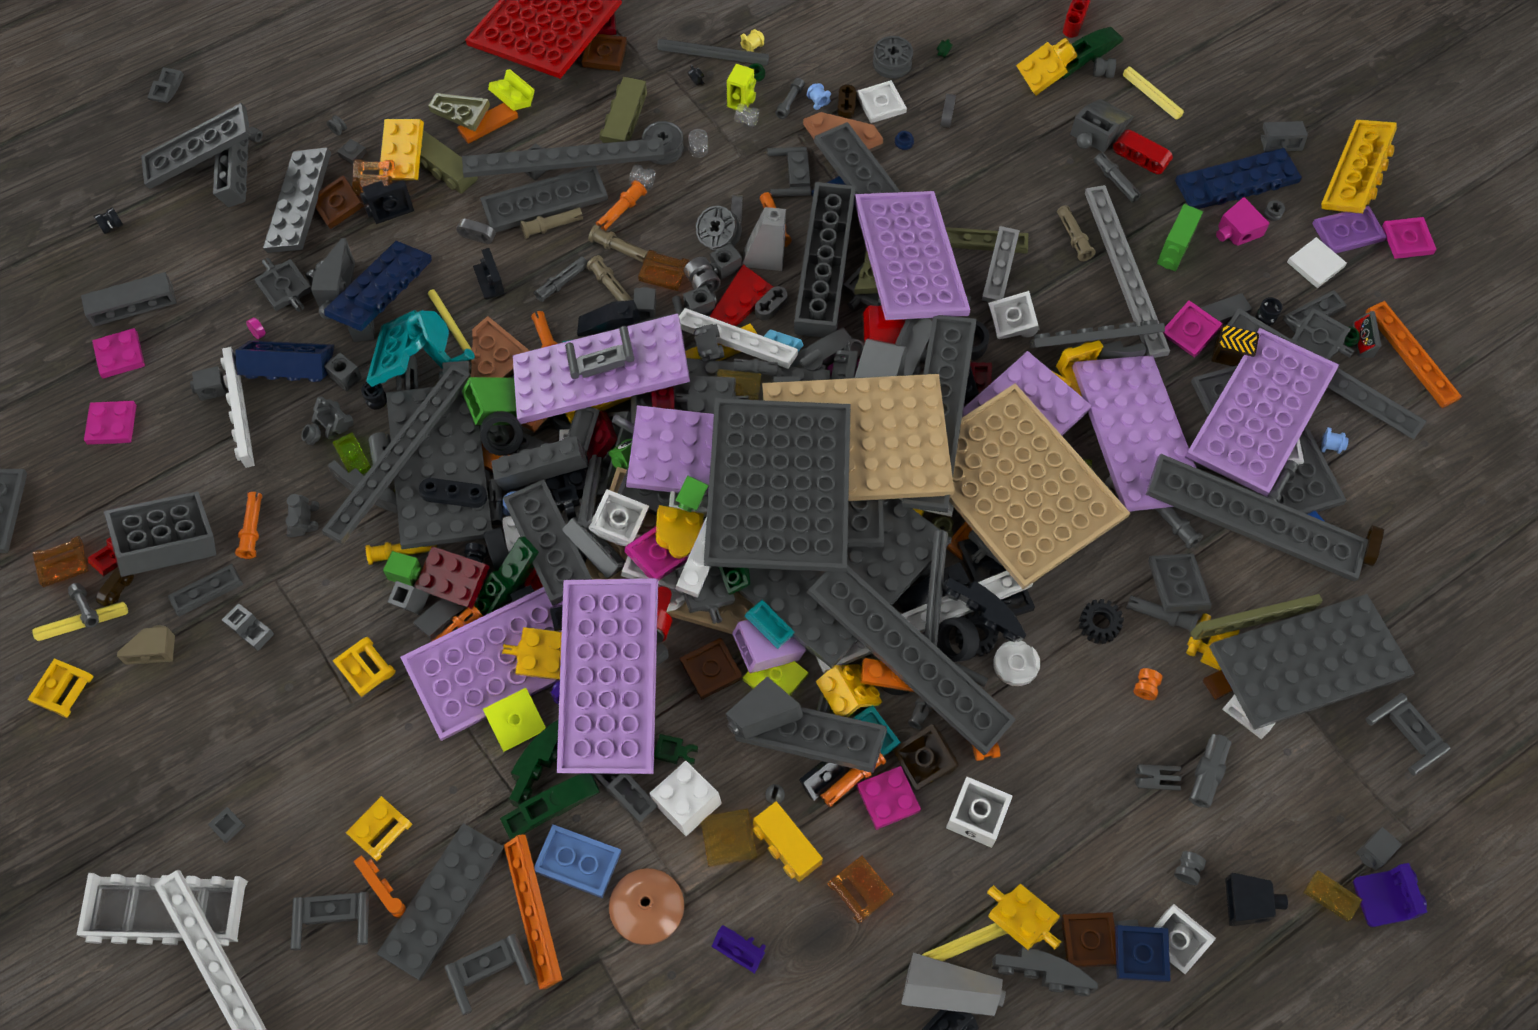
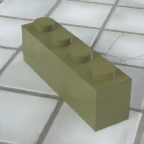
M623 77L621 84L617 85L616 98L612 99L610 114L607 113L605 118V128H602L600 131L602 143L631 140L647 96L646 81Z
M423 130L420 167L424 170H429L436 179L444 181L451 190L455 189L462 194L478 180V177L464 178L462 157Z

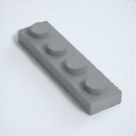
M1003 226L999 227L982 301L993 302L1004 298L1020 230Z

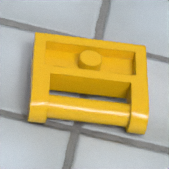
M369 637L361 639L332 660L360 697L384 680L390 679L396 673L392 665H388L372 646L373 642ZM365 651L379 668L380 671L374 674L359 656L361 652Z
M54 658L27 700L68 718L72 705L86 683H90L94 676ZM73 677H78L63 703L58 705V700Z
M381 796L351 826L346 834L378 862L382 857L381 854L405 829L408 830L413 824ZM396 820L398 823L373 848L371 844Z

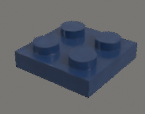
M1115 926L1117 979L1170 982L1168 928Z

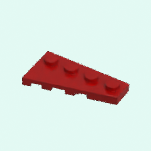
M743 264L709 317L738 326L755 310L756 303L773 286Z

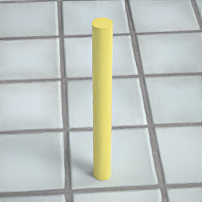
M434 289L428 292L430 299L463 352L465 349H471Z

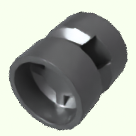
M706 257L692 259L685 266L684 273L694 289L706 285L710 292H715L719 288L720 279L712 270V266Z

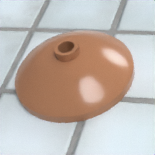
M646 868L633 871L624 876L613 889L609 902L611 921L617 932L632 943L640 945L659 943L671 936L682 920L684 899L681 889L672 877L660 870ZM649 899L650 904L645 907L641 905V901Z

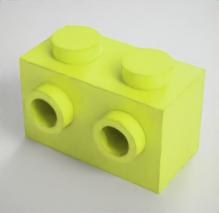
M739 64L734 66L727 79V107L745 113L750 103L753 104L756 98V92H754L756 84L754 69Z

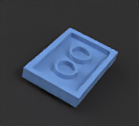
M552 824L535 863L534 870L539 875L603 898L621 855V849Z

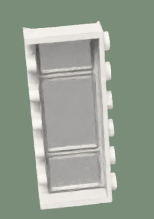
M88 873L77 935L86 938V943L95 944L102 943V939H111V943L127 944L128 940H137V944L151 945L153 940H162L164 945H178V941L184 940L154 886L155 883L168 875H162L161 878L136 875V878L124 877L119 874H111V877H101L94 873ZM186 876L185 880L220 945L229 946V942H238L237 937L244 891L248 881L240 876H235L234 880H226L218 876H212L211 879Z

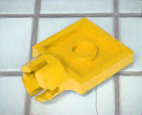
M1064 38L1055 45H1050L1049 42L1045 43L1016 66L1032 92L1038 95L1068 73L1066 66L1077 57V52L1068 39Z

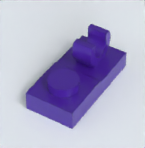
M722 925L711 947L755 974L764 957L766 946L762 944L758 948L752 944L753 937L746 941L735 931Z

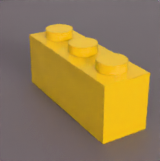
M777 801L753 819V832L760 840L764 839L768 843L769 852L776 860L780 858L785 865L783 867L784 871L791 879L795 877L800 882L822 865L823 858Z

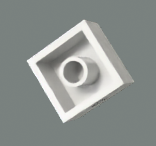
M684 761L650 792L652 800L658 805L657 808L685 836L691 833L722 804L718 791L687 761Z
M966 777L946 828L992 848L1005 818L1012 795Z

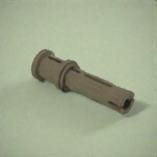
M1064 205L1057 210V214L1070 235L1071 246L1076 249L1079 261L1091 259L1096 251L1090 246L1088 236L1080 230L1069 206Z
M580 207L545 218L537 216L536 219L531 221H520V225L525 239H528L529 236L534 234H545L548 229L583 220V216H581L582 212Z
M594 225L589 233L588 241L599 243L605 249L612 248L642 263H645L649 257L646 256L650 254L649 251L616 237V234L612 231L607 232L600 229L599 225Z
M600 255L594 256L588 261L587 269L597 276L596 280L604 284L617 301L633 300L615 279L613 270L604 264L603 258Z

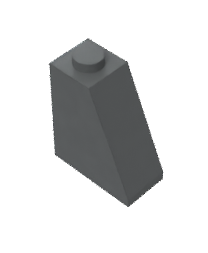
M768 676L725 713L729 722L727 726L730 731L735 735L740 734L745 740L797 721L803 717L800 704Z

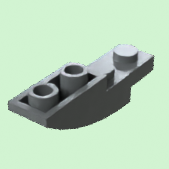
M1022 947L1018 952V957L995 954L992 959V969H997L1000 974L1014 975V972L1024 973V977L1038 979L1039 975L1042 976V986L1049 987L1051 992L1063 993L1064 989L1073 990L1075 995L1090 996V993H1094L1098 989V983L1078 967L1064 959L1030 948L1027 950L1025 947Z

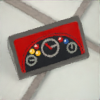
M1370 311L1352 323V326L1359 331L1360 340L1356 348L1360 358H1374L1381 348L1375 311Z

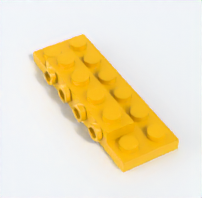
M1369 120L1355 121L1321 203L1322 209L1363 214L1366 205H1369L1371 199H1376V186L1382 184V171H1387L1389 159L1387 158L1393 156L1394 145H1391L1397 129V123Z

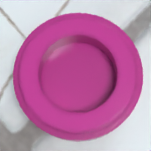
M253 317L246 321L247 327L256 339L265 336L266 332L256 318Z

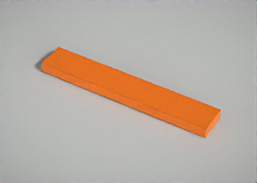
M1385 301L1367 309L1366 314L1370 311H1375L1378 329L1441 408L1460 400L1462 397Z
M518 835L505 843L504 847L539 989H547L562 981V976L526 835Z

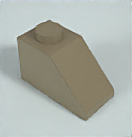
M163 625L144 628L117 652V657L125 665L173 662L175 635L168 627Z

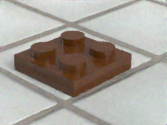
M597 34L585 48L582 66L620 71L627 45V37Z
M343 175L319 191L315 207L327 226L332 229L363 208L364 205Z
M722 638L680 657V662L701 700L743 679V675Z
M1113 912L1063 914L1061 916L1067 962L1076 967L1116 966Z

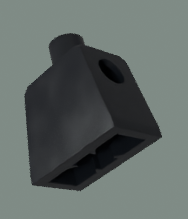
M1231 873L1225 878L1229 926L1268 922L1276 916L1275 909L1286 910L1288 908L1287 895L1274 894L1273 883L1270 880L1238 873Z

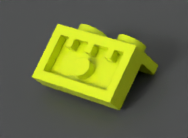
M511 69L506 70L503 80L490 82L488 87L489 91L513 111L530 107L535 91Z

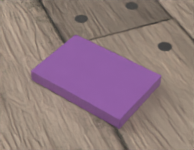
M1369 206L1365 207L1363 214L1341 212L1314 219L1312 223L1322 242L1335 253L1383 242L1387 238Z

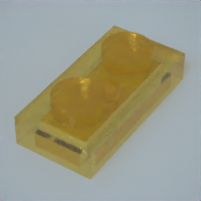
M1318 870L1313 874L1303 892L1347 922L1353 918L1362 902L1361 898Z

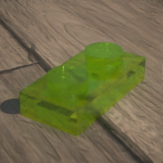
M353 433L332 442L348 473L355 468L361 474L369 471L371 466Z

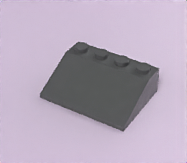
M198 491L104 511L121 577L216 556L214 536Z

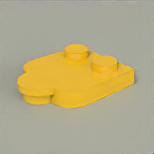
M659 505L657 509L656 542L662 548L669 549V553L674 558L681 559L691 553L702 528L704 514Z

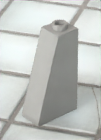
M764 208L744 247L742 265L744 264L748 268L782 271L785 250L786 209Z
M913 953L901 1004L995 1016L997 1007L1003 1006L1006 991L1002 990L1003 979Z

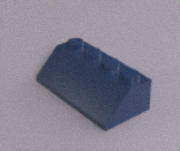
M250 340L235 349L237 375H245V378L248 379L266 376V379L269 380L287 377V380L290 381L308 378L311 382H319L328 375L324 365L332 358L334 345Z

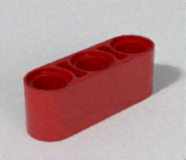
M1072 0L1063 27V34L1065 36L1074 38L1079 35L1091 0Z
M1124 130L1113 145V149L1118 155L1154 174H1162L1173 159V155L1168 149L1132 130Z

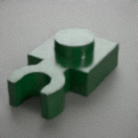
M660 734L654 752V759L677 764L679 758H682L690 765L695 764V759L688 757L687 754L691 751L698 753V746L694 744L682 746L683 739Z

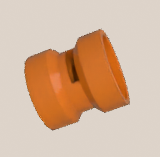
M1140 669L1138 674L1139 683H1136L1133 692L1142 699L1155 700L1158 695L1157 687L1161 684L1163 676L1153 669Z

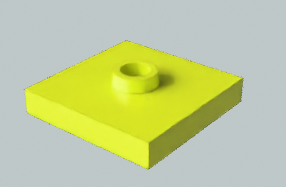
M793 661L754 673H749L748 671L744 675L743 681L754 689L768 676L787 694L791 695L805 680L809 672Z
M527 688L483 708L503 752L540 734L546 729Z

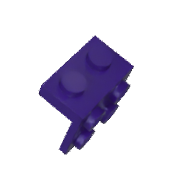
M1409 863L1400 864L1390 871L1360 876L1353 880V885L1368 926L1377 927L1412 920L1427 913L1426 899L1419 891L1417 875L1411 869Z

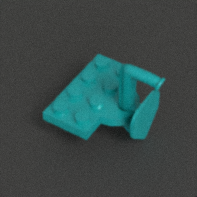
M413 310L381 325L366 382L373 387L379 383H385L392 377L404 374L407 370L410 356L417 353L421 348L442 369L445 362L473 360L475 354L471 349H465L464 353L451 359L445 352L449 335L445 321L435 311L421 310L417 312Z

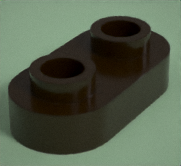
M117 567L99 590L96 602L104 607L116 604L124 588L132 583L134 575L121 577Z

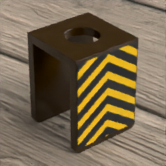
M1223 324L1215 339L1211 361L1233 367L1240 363L1244 355L1255 357L1259 333Z

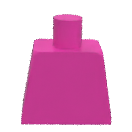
M1244 197L1222 216L1216 236L1222 242L1229 238L1234 245L1239 246L1264 236L1270 223Z

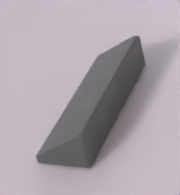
M579 517L571 518L564 526L563 532L606 578H610L623 570L626 561L605 539L598 537L590 531L589 527L579 526Z

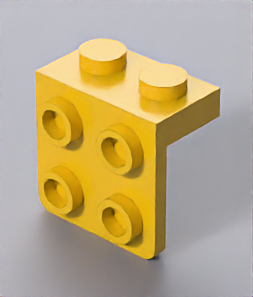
M1100 340L1088 341L1081 346L1065 349L1056 365L1062 377L1072 382L1070 387L1081 397L1082 394L1072 366L1074 362L1097 360L1103 348Z
M858 664L834 665L832 669L816 680L818 687L835 715L849 717L860 707L878 706L882 703L879 697L880 693L875 686L861 683L862 666Z

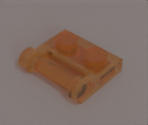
M356 159L353 164L352 188L357 196H361L360 193L364 192L362 187L382 180L384 186L392 184L395 162L393 160L364 162V160ZM383 170V175L363 174V171Z
M649 250L638 279L641 282L678 291L685 274L684 268L689 259L682 258L680 260L657 254L654 250Z
M80 536L73 537L69 542L43 551L41 549L33 551L39 583L43 588L89 572L83 549L84 545ZM73 549H74V551L69 552V553H67V554H64V555H61V556L52 558V559L47 560V561L45 560V559H48V558H50V557H53V556H56V555H59V554H62V553H65V552H67V551H70V550H73Z
M862 855L827 883L831 890L835 889L854 913V919L858 924L868 918L869 915L894 895ZM845 879L850 881L868 904L864 909L861 908L842 884Z

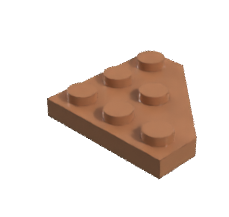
M823 112L807 117L803 121L804 126L813 139L816 135L848 122L868 149L883 144V137L872 124Z
M487 316L472 329V351L475 354V358L471 360L472 369L470 375L471 377L509 378L514 373L513 355L530 350Z

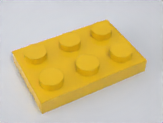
M421 119L384 120L379 170L380 179L418 180L424 121Z

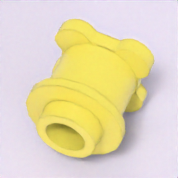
M756 29L751 30V33L747 36L744 33L740 35V44L746 51L754 52L755 48L764 46V36L762 32Z

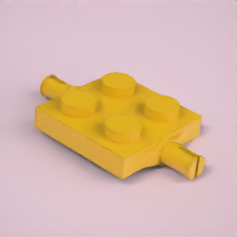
M523 627L518 646L504 644L502 654L516 655V675L560 680L562 632Z
M1021 883L1012 892L1005 895L994 885L988 890L987 894L998 902V905L990 911L988 917L1023 947L1029 950L1035 943L1042 940L1048 943L1054 950L1060 945L1061 940L1050 933L1051 927L1058 921L1060 915Z

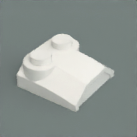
M1029 291L988 303L998 339L1018 335L1031 337L1040 330Z
M606 489L589 526V530L602 539L620 546H627L635 540L640 527L644 523L649 506Z

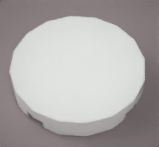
M1009 641L1003 643L997 650L993 659V668L996 675L1004 683L1011 686H1023L1036 678L1040 669V658L1037 651L1025 642Z

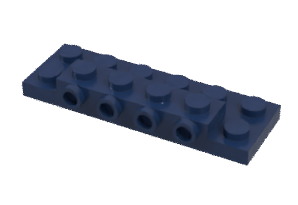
M1285 148L1181 174L1176 177L1175 182L1188 206L1202 209L1217 204L1222 205L1232 200H1241L1251 195H1259L1270 190L1275 191L1281 187L1299 183L1302 177Z
M395 241L324 309L325 316L362 331L379 313L385 310L391 301L397 298L403 289L408 287L415 277L417 278L420 275L421 271L432 261L431 255Z

